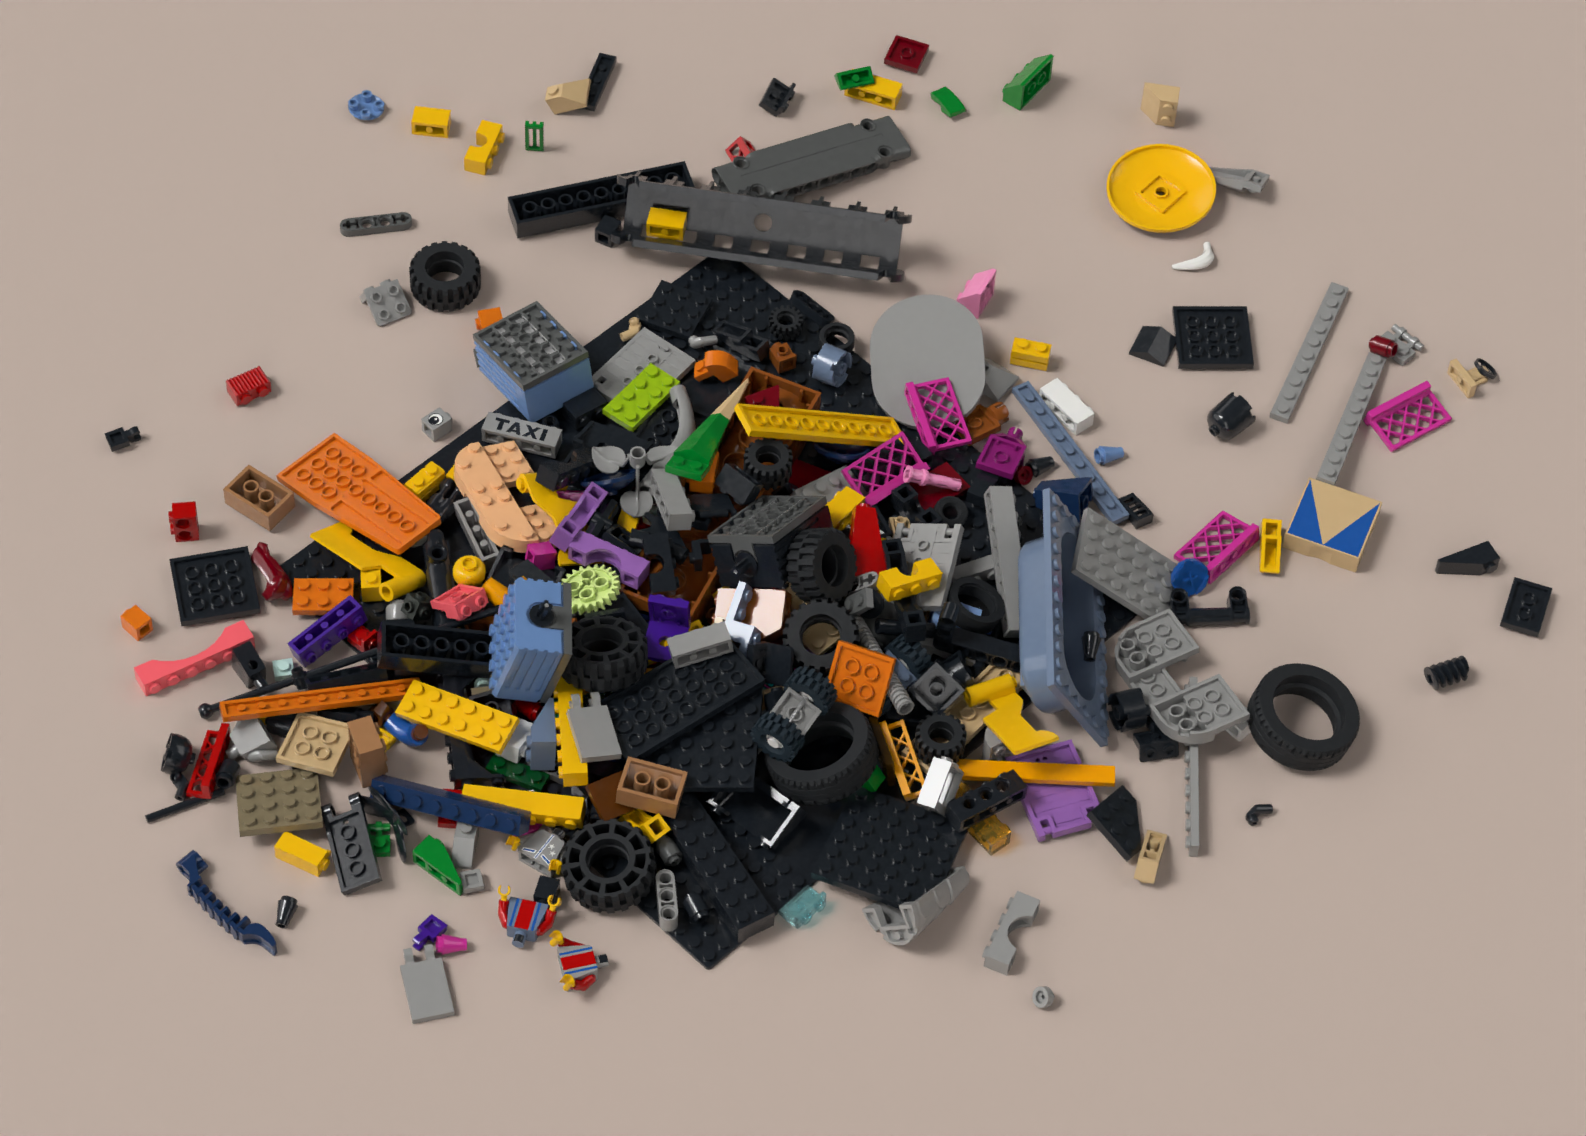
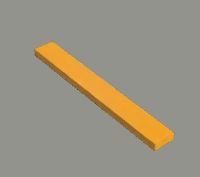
M959 759V762L956 763L959 765V769L964 772L962 780L992 781L1001 773H1007L1014 769L1024 783L1115 787V766Z

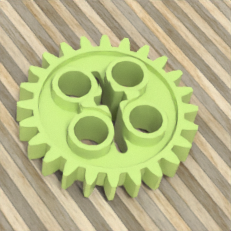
M589 564L585 569L580 566L579 571L573 569V574H566L567 579H561L562 584L563 582L571 583L572 614H575L577 611H579L580 615L586 611L587 613H591L593 610L597 612L599 608L605 610V605H612L611 600H617L616 595H620L621 582L619 576L616 574V571H612L611 567L606 569L605 565L599 568L598 564H595L591 568Z

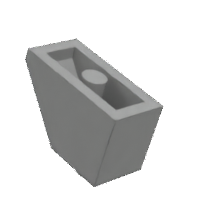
M457 821L451 860L455 868L472 870L479 837L478 826Z

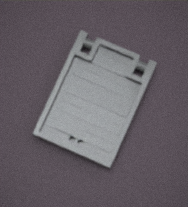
M644 327L592 376L593 385L607 402H610L650 363L680 381L694 368L696 360Z
M897 523L894 539L901 538L905 551L908 575L911 576L914 562L930 557L943 573L939 588L914 595L922 611H941L943 604L947 602L964 532L961 524H954V528H950L948 524L911 523L910 528H906L904 523Z

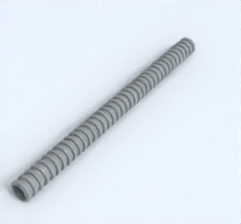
M860 615L855 617L859 628V646L884 654L863 617ZM893 670L887 695L897 712L901 715H906L914 709V703Z

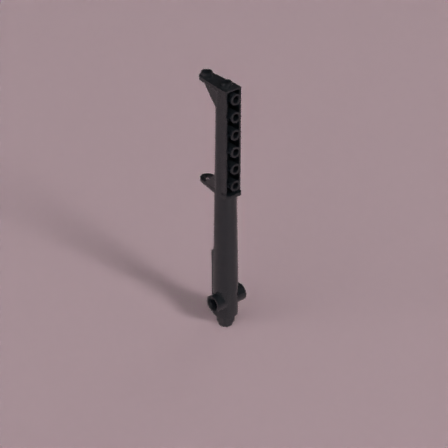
M433 529L427 534V542L423 546L429 597L432 599L455 587L449 540H444L443 532L439 529ZM434 609L432 614L434 626L456 620L447 618L445 611L443 612L438 609ZM438 674L437 685L439 689L468 699V693L474 687L477 677ZM445 735V747H449L450 751L447 752L448 765L451 764L452 770H449V780L454 783V789H463L464 784L497 788L504 786L506 782L505 775L491 774L475 762L473 744Z

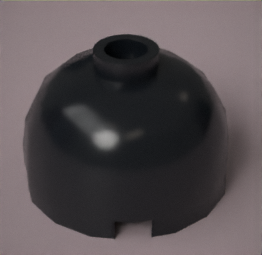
M170 733L166 744L167 749L162 759L161 772L167 774L182 773L188 768L189 764H194L196 753L192 752L193 746L189 739L180 734Z

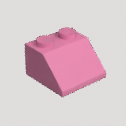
M996 269L976 273L971 280L967 281L964 292H960L957 297V302L970 310L976 319L979 318L994 294Z

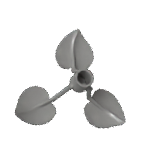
M615 446L592 447V459L597 469L605 474L617 473L619 467H624L630 460V465L636 469V492H625L621 496L620 505L627 514L634 518H640L644 516L645 512H650L652 509L653 498L647 491L639 492V469L645 465V461L648 465L653 464L654 469H664L678 446H657L651 448L647 454L644 448L636 446L630 450L627 458L624 451Z

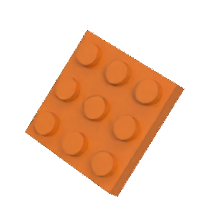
M838 640L828 676L829 683H833L835 686L833 689L837 690L838 697L835 702L848 704L861 712L880 717L897 658Z

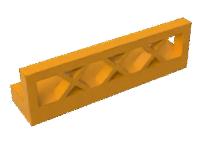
M902 719L888 725L886 720L882 721L879 725L892 756L895 774L906 802L918 798L921 790L912 793L910 787L914 780L921 783L922 786L925 780L905 722ZM902 727L903 733L900 739L893 737L890 730ZM901 744L909 747L906 757L898 754ZM907 762L916 767L912 775L904 772Z

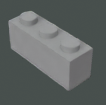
M725 621L667 638L669 652L675 669L734 651Z

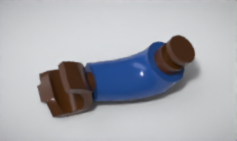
M383 700L372 705L368 710L375 713V722L378 723L379 728L384 724V727L405 745L417 747L427 741L429 731L424 724H413L397 717L395 711Z

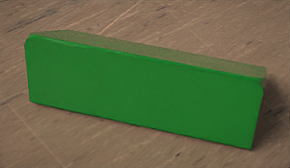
M871 66L839 72L834 75L840 91L875 83Z

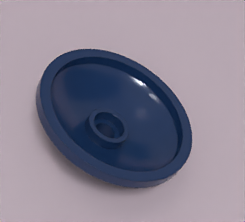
M813 442V448L818 454L836 464L855 462L869 453L871 448L870 446Z
M619 469L615 474H605L603 472L581 479L580 485L587 489L590 483L594 482L608 492L606 496L618 494L617 490L627 487L636 478V469Z

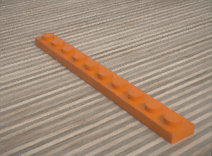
M420 678L220 701L219 708L224 723L376 704L382 700L384 702L400 701L413 680L420 681Z

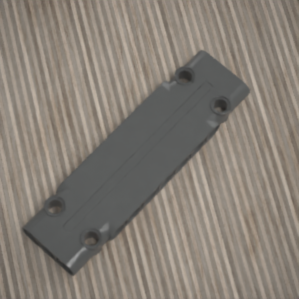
M890 116L875 120L866 118L855 126L853 123H847L753 151L746 157L737 156L731 163L712 168V177L716 185L721 187V192L737 194L739 189L746 190L747 186H751V191L758 192L757 197L774 199L776 194L782 195L784 191L788 192L787 196L794 197L870 174L877 170V168H887L891 161L895 162L910 157L911 149Z

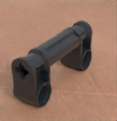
M1240 586L1230 589L1226 608L1190 609L1186 590L1175 588L1170 594L1169 608L1181 624L1191 626L1232 625L1237 622L1250 623L1247 593Z

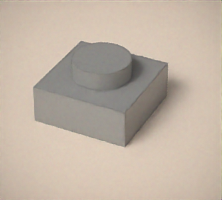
M480 869L460 872L464 894L484 890Z

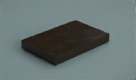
M871 715L868 721L878 743V760L886 777L887 784L890 787L896 785L894 762L876 716Z

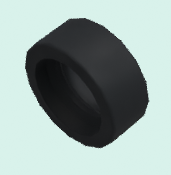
M835 322L827 324L821 329L819 334L820 350L825 343H828L826 341L828 337L839 335L846 338L848 342L835 347L849 353L853 351L855 335L851 327Z

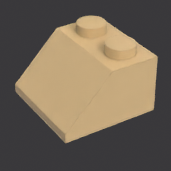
M1145 82L1140 109L1156 125L1174 127L1180 87Z

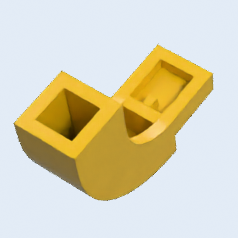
M640 809L623 815L618 819L619 822L627 821L632 823L633 828H640L643 831V835L649 838L651 844L671 830L659 813L652 817Z

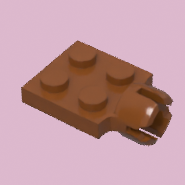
M995 402L988 407L979 404L967 417H964L972 439V443L967 444L968 446L989 437L990 434L1000 432L1001 425L1009 421V412L1007 407L1003 405V402ZM956 431L962 439H966L964 434Z

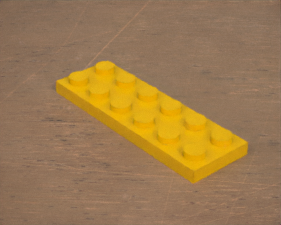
M415 679L395 711L397 717L416 724H424L429 729L499 755L504 751L520 722L516 716Z

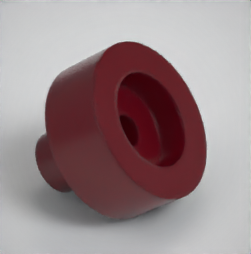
M1019 465L1013 477L1014 481L1021 485L1029 484L1033 477L1032 469L1029 466Z

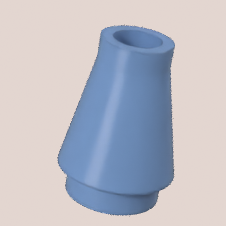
M1099 446L1094 450L1096 463L1102 465L1124 457L1122 447Z

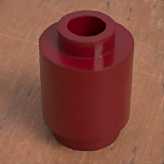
M1376 335L1370 339L1369 348L1371 353L1386 358H1393L1397 353L1398 344L1394 340Z

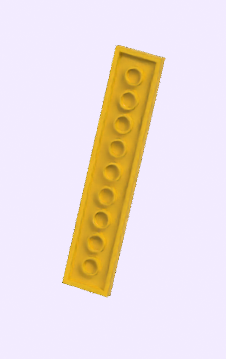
M737 403L734 408L746 433L752 437L878 447L901 432L893 417Z

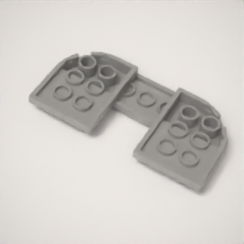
M1169 608L1131 625L1120 634L1118 643L1115 646V665L1118 673L1130 689L1141 688L1145 704H1148L1151 710L1150 717L1166 736L1181 743L1204 744L1215 740V734L1249 720L1250 713L1220 674L1184 690L1178 687L1165 667L1199 653V646Z

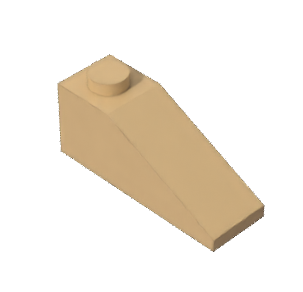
M1147 829L1134 879L1142 883L1154 884L1167 834Z

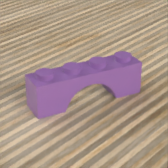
M591 482L570 513L557 526L549 542L566 552L569 544L598 510L608 492L594 482Z
M580 530L569 544L568 559L583 566L594 562L610 563L619 570L620 582L636 590L639 589L649 576L650 561L612 545L608 541L601 540L590 533Z

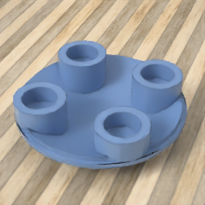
M364 90L361 94L355 95L348 101V110L358 119L373 120L382 115L384 102L376 95H373L371 91Z

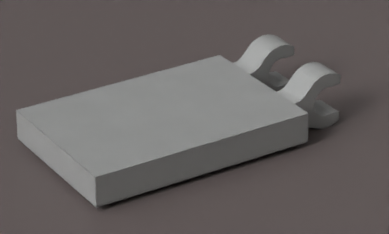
M590 692L591 699L588 700L590 707L581 708L580 695L571 694L572 701H569L570 709H567L566 715L581 763L621 759L622 752L607 705L601 706L599 692Z
M432 944L424 945L426 960L415 963L412 948L403 949L405 965H400V971L413 1024L455 1016L442 957L435 958Z

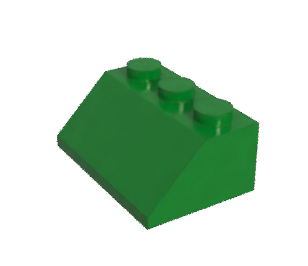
M1049 54L1037 57L1030 63H1027L1023 70L1017 73L1009 84L1007 83L1004 86L1002 101L1020 111L1051 80L1054 56Z

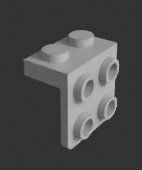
M390 279L380 283L381 286L376 288L370 286L364 289L363 293L359 296L362 303L367 302L378 326H383L411 313L410 306L398 279L393 281Z

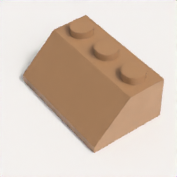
M628 756L617 788L615 803L655 814L659 813L660 815L675 819L688 772Z

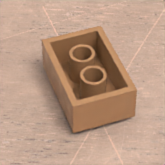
M251 465L246 466L223 489L227 505L268 531H271L295 507L294 492Z
M371 715L347 722L350 757L362 788L371 786L372 779L388 773L387 756L385 750H387L383 738L380 739L378 723L373 722Z

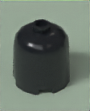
M1231 392L1208 413L1209 432L1223 440L1234 438L1255 422L1256 416H1252L1250 412L1252 409L1251 405L1241 395L1236 397L1234 392Z

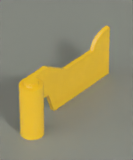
M537 473L520 474L516 480L517 489L521 493H530L533 502L553 519L557 528L577 503L576 501L558 497L556 491H564L568 486L553 492L535 481ZM586 524L585 527L582 529V531L585 532V531L587 530V528H588V525H587V524ZM561 549L558 552L557 560L559 567L581 565L568 559V549L566 552ZM594 562L591 564H601L602 562Z
M342 522L310 534V538L361 571L381 568L394 576V578L381 583L379 586L380 596L387 602L426 585V575L421 569L402 557L372 549L352 536V528Z
M1009 673L965 688L963 695L969 707L989 702L996 709L984 717L983 722L1014 755L1059 740V736L1053 732L1046 730L1036 731L1021 716L1023 699L1016 693L1017 682L1015 677Z

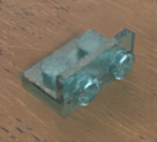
M807 885L779 910V915L798 929L802 925L808 924L816 912H821L826 906V893L822 891L819 894Z

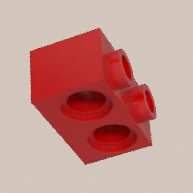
M196 501L172 503V511H168L171 535H175L176 542L199 541Z

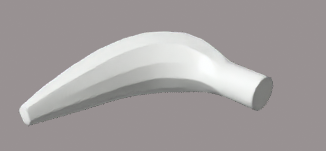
M1210 242L1203 244L1204 251L1202 255L1174 264L1172 269L1198 270L1209 266L1214 260Z

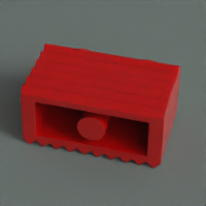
M260 366L226 380L227 392L236 406L246 405L253 399L265 397L271 392V382Z

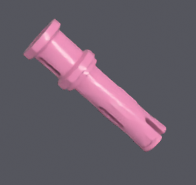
M909 465L903 473L905 483L914 482L920 486L932 485L957 492L962 485L960 479L932 474L926 469L918 470Z

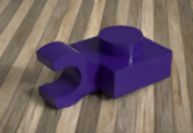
M431 914L418 926L419 934L413 938L415 942L413 947L420 951L428 940L434 943L436 936H441L447 931L448 925Z

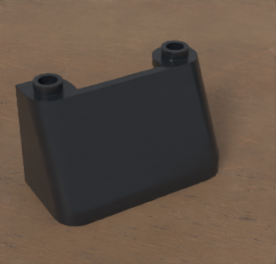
M757 776L754 792H714L707 801L713 805L711 810L720 816L723 813L759 838V844L767 850L770 847L775 849L807 815L804 809Z

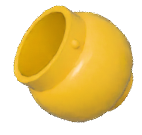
M473 555L460 557L453 566V578L456 583L475 587L482 585L486 576V567L483 561Z

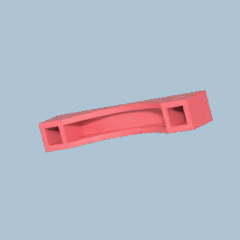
M244 620L225 627L221 636L214 644L195 656L175 661L150 660L134 667L135 678L145 696L158 693L166 687L176 685L182 680L194 677L198 673L210 670L225 661L232 660V650L248 641L255 648L254 636Z

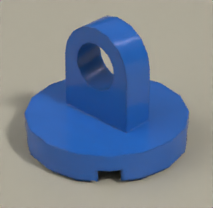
M1194 558L1180 561L1171 574L1173 589L1182 588L1186 590L1188 597L1193 594L1197 595L1208 583L1207 567L1200 560Z

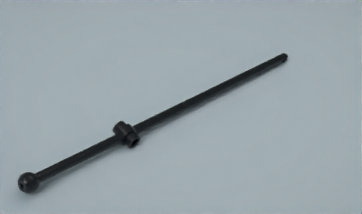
M499 605L473 613L464 620H453L439 626L458 628L498 614ZM377 647L307 672L301 666L295 667L291 670V677L223 701L259 697L291 685H295L298 690L305 689L304 678L328 673L377 656ZM220 702L212 705L208 703L201 704L198 707L201 718L208 719L212 716L213 712L219 711Z

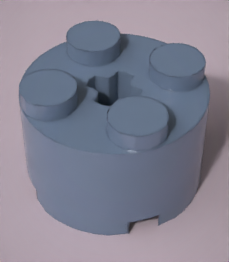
M825 343L818 355L815 354L812 358L811 364L814 365L812 378L830 386H841L848 376L846 373L847 367L851 368L852 365L851 353Z

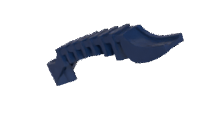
M190 851L176 863L181 874L189 880V884H187L188 895L190 897L193 896L195 902L200 904L202 910L207 911L210 918H214L219 926L222 925L227 933L230 932L235 940L239 939L243 944L260 945L273 956L278 953L276 941L263 925L259 923L251 924L247 916L240 921L241 918L236 912L231 915L230 909L227 906L224 907L219 899L216 900L215 894L212 891L210 892L206 884H203L199 874L206 870L208 865L196 851Z

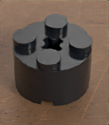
M1132 688L1112 693L1108 697V705H1111L1112 711H1109V717L1117 731L1126 732L1145 727L1147 716L1151 715L1149 705L1145 704L1141 688Z

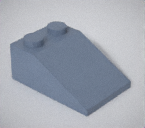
M554 698L548 699L532 724L530 735H527L526 745L530 750H526V762H530V770H555L556 727Z

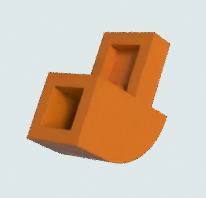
M725 351L705 352V359L694 363V379L700 382L714 375L721 382L728 381L738 376V360Z

